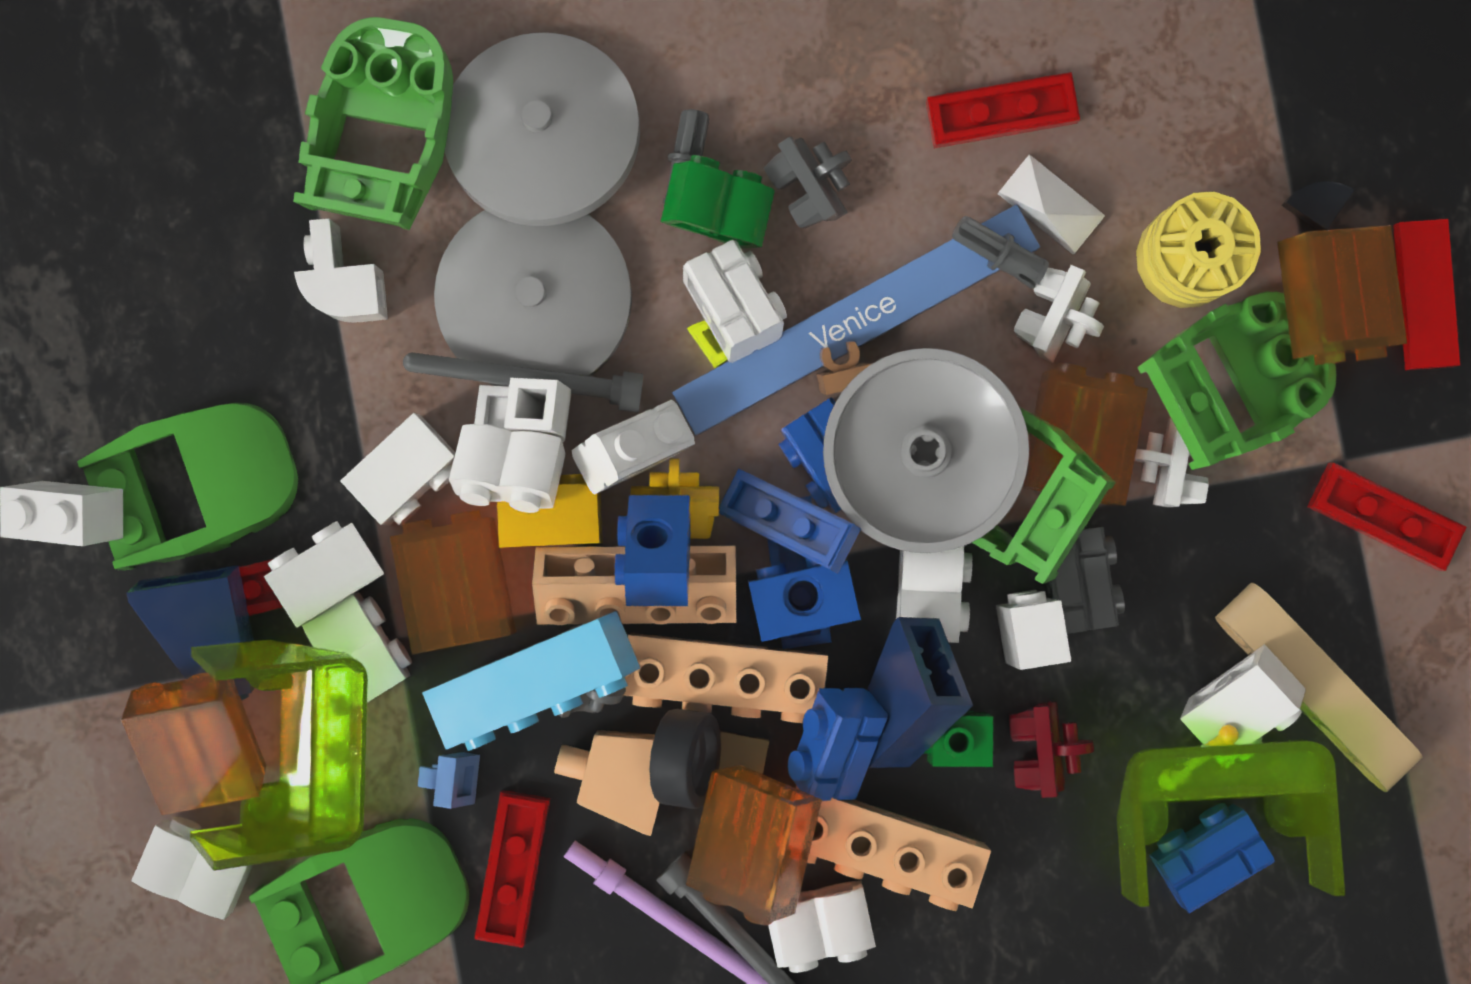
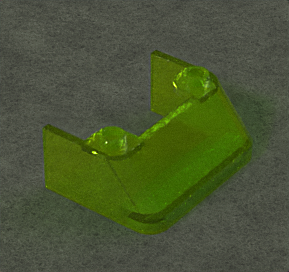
M275 640L191 647V657L215 681L245 678L258 690H281L280 781L259 784L247 792L240 806V824L190 831V842L212 870L216 871L336 852L352 846L359 839L364 827L368 676L363 664L345 652Z
M1292 740L1147 748L1135 753L1126 767L1117 813L1122 895L1139 907L1149 906L1145 845L1157 842L1165 834L1168 827V802L1263 797L1265 817L1269 826L1274 831L1288 837L1306 836L1309 884L1333 896H1345L1334 758L1330 751L1317 742Z

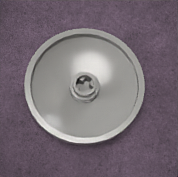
M530 33L506 39L479 54L467 65L453 84L445 155L452 172L466 194L480 207L496 217L529 226L559 225L579 219L606 203L622 186L634 165L640 142V120L631 86L620 68L605 53L583 40L556 33Z
M484 210L469 220L457 232L445 250L436 275L434 298L440 330L451 351L459 359L593 376L610 360L624 337L631 315L632 288L627 265L620 249L607 230L590 215L587 214L579 219L559 225L529 226L506 221ZM489 383V384H491V385H493V386H509V385Z
M931 348L911 349L894 353L874 362L861 371L842 391L830 413L826 426L823 447L824 467L830 489L838 505L853 524L860 527L861 531L882 544L914 553L944 552L968 545L981 538L998 525L1011 510L1022 490L1029 463L1028 433L1021 409L1007 386L987 367L967 356L948 350Z

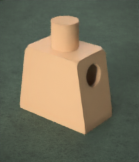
M597 730L594 734L590 751L562 744L554 773L582 780L577 803L642 834L651 836L660 804L654 798L650 786V756L655 735Z

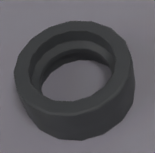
M673 709L669 710L661 719L655 733L649 767L650 786L654 798L659 803L697 809L703 807L710 798L716 784L721 756V733L717 719L711 713Z

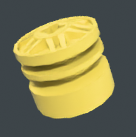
M1217 192L1193 193L1173 203L1156 216L1142 232L1136 250L1137 270L1146 289L1161 302L1179 308L1201 307L1241 287L1255 271L1261 253L1260 231L1250 211L1235 198ZM1198 241L1201 244L1210 243L1212 251L1208 254L1206 251L1197 252L1195 243Z

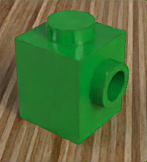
M966 712L923 753L927 754V761L935 767H993V716L987 712Z

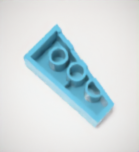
M614 611L551 639L544 640L512 655L467 672L424 691L422 694L445 749L465 743L467 750L470 751L495 740L496 736L493 730L507 725L510 733H514L539 722L536 713L551 707L554 716L582 705L583 702L580 695L595 689L598 697L601 698L628 686L625 676L640 669V665L617 611Z

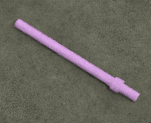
M574 841L569 847L564 858L595 878L593 884L609 895L614 891L745 983L768 984L739 953L625 875L626 869L612 859H609L607 862L577 841Z

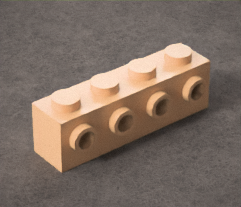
M625 546L536 547L532 587L537 625L585 624L614 611H617L622 624L736 623V546H690L688 606H626L625 585H615L616 554H625Z
M630 633L628 635L640 669L625 676L628 686L625 687L626 692L624 696H633L632 704L636 706L661 708L663 700L682 701L683 710L711 713L712 705L732 707L731 715L747 718H761V710L781 712L780 720L803 723L806 711L813 707L819 688H825L828 655L826 653Z
M797 786L780 835L781 845L788 847L787 855L795 859L815 864L817 857L836 863L834 870L843 875L862 879L864 873L882 878L881 885L891 891L910 895L911 889L930 894L929 902L952 911H957L959 904L973 909L991 854V850L984 842L857 800H836L832 797L831 801H810L804 797Z

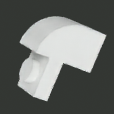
M329 218L309 220L311 235L304 236V251L307 263L314 265V270L294 272L296 283L304 298L316 309L340 321L355 323L387 320L383 271L375 264L344 267L340 227Z
M510 378L509 386L479 385L474 424L494 426L511 432H540L559 437L564 442L571 389L559 380Z

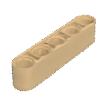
M1251 582L1215 617L1224 631L1248 655L1264 644L1306 689L1300 709L1359 771L1379 789L1388 792L1423 758L1416 746L1262 588Z

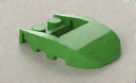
M364 18L350 24L337 35L321 67L326 75L317 95L310 94L305 111V114L310 117L307 143L301 142L299 163L307 167L304 194L295 192L293 202L313 211L321 210L395 225L410 230L443 163L452 106V67L443 47L426 28L415 23L387 18ZM346 117L426 131L425 137L427 139L419 163H413L408 174L335 160Z
M1268 291L1259 293L1229 306L1225 303L1178 333L1137 367L1140 374L1147 372L1190 452L1193 461L1188 463L1191 470L1219 463L1218 461L1253 451L1272 442L1281 441L1295 433L1293 428L1304 419L1313 417L1328 403L1336 386L1335 362L1313 317L1299 301L1281 292ZM1208 338L1255 425L1241 433L1194 347Z
M229 403L183 412L162 420L140 425L77 461L79 468L84 470L89 486L123 489V538L108 542L115 559L112 562L114 569L124 571L135 569V565L151 562L165 563L202 553H214L231 547L230 543L251 532L256 533L278 521L291 507L298 488L296 465L282 427L269 412L249 403ZM174 435L206 527L166 541L135 448Z
M1020 407L1028 435L1031 433L1063 455V458L1014 537L996 525L990 532L972 543L990 552V557L1006 565L1018 562L1037 572L1038 574L1034 580L1044 584L1056 579L1059 574L1057 571L1107 491L1112 489L1116 482L1063 430Z
M410 818L381 823L372 829L352 835L347 833L331 840L329 844L290 866L283 874L265 886L262 884L256 888L249 896L251 904L255 903L290 984H367L386 973L406 965L452 935L461 925L467 913L469 888L462 868L446 836L430 823ZM342 863L347 868L384 954L347 971L343 967L305 881Z

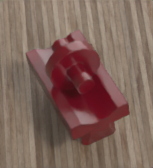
M1057 701L1041 702L1033 707V709L1017 712L1009 717L1012 741H1037L1038 758L1017 759L1014 761L1016 788L1041 790L1042 798L1057 797L1058 792L1065 790L1062 756H1065L1067 773H1081L1080 755L1094 752L1093 741L1078 739L1077 722L1062 723L1064 741H1061Z

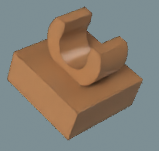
M854 341L846 342L848 358L841 364H836L832 360L829 347L821 348L820 360L823 366L829 370L816 374L822 394L830 395L842 392L861 371L871 365L864 362L858 363L860 351Z

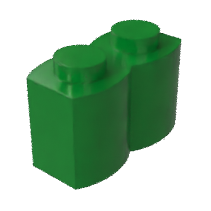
M692 155L690 161L674 163L661 217L662 223L681 230L704 235L722 243L736 240L739 246L745 249L762 247L775 192L773 188L761 184L762 176L744 170H734L733 175L719 170V161L698 155Z

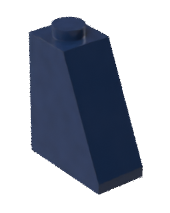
M239 565L140 580L126 593L128 603L201 701L218 698L219 703L230 704L249 697V693L253 692L262 676Z
M898 617L893 622L867 689L888 714L869 768L910 767L973 706L939 618Z

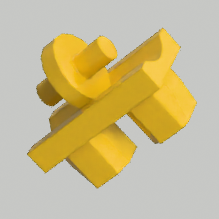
M680 458L669 459V472H650V486H631V495H689L690 539L710 538L714 516H719V487L699 486V472H680Z

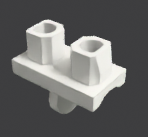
M1073 265L1070 266L1068 272L1048 268L1043 279L1034 288L1037 296L1053 302L1047 316L1045 317L1024 309L1014 327L1017 337L1033 346L1039 357L1049 362H1054L1070 327L1072 328L1065 343L1075 348L1079 347L1085 334L1099 337L1104 328L1102 323L1093 318L1100 304L1098 301L1086 297L1080 311H1078L1091 285L1090 281L1084 278L1086 272L1083 269Z
M1169 418L1162 453L1161 448L1164 435L1149 432L1146 450L1132 449L1130 460L1143 463L1140 480L1143 482L1155 483L1158 466H1160L1153 505L1180 507V504L1205 503L1209 486L1208 478L1186 474L1188 457L1191 454L1174 422Z

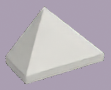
M1030 154L998 192V195L1012 206L1017 204L1024 216L1071 254H1075L1105 217L1102 212Z

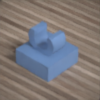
M465 752L440 755L438 757V764H432V767L420 766L418 787L435 789L433 806L452 809L475 804L480 755Z

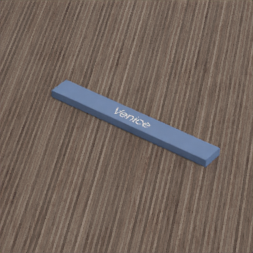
M1017 204L981 223L1002 237L1010 233L1014 236L1016 243L1032 253L1040 248ZM952 239L783 331L782 337L778 341L760 350L756 349L752 354L733 363L728 361L673 391L672 394L695 436H698L824 367L820 360L821 348L829 347L831 358L835 361L848 354L846 342L854 341L859 348L1000 271V269L991 270L987 266L988 260Z

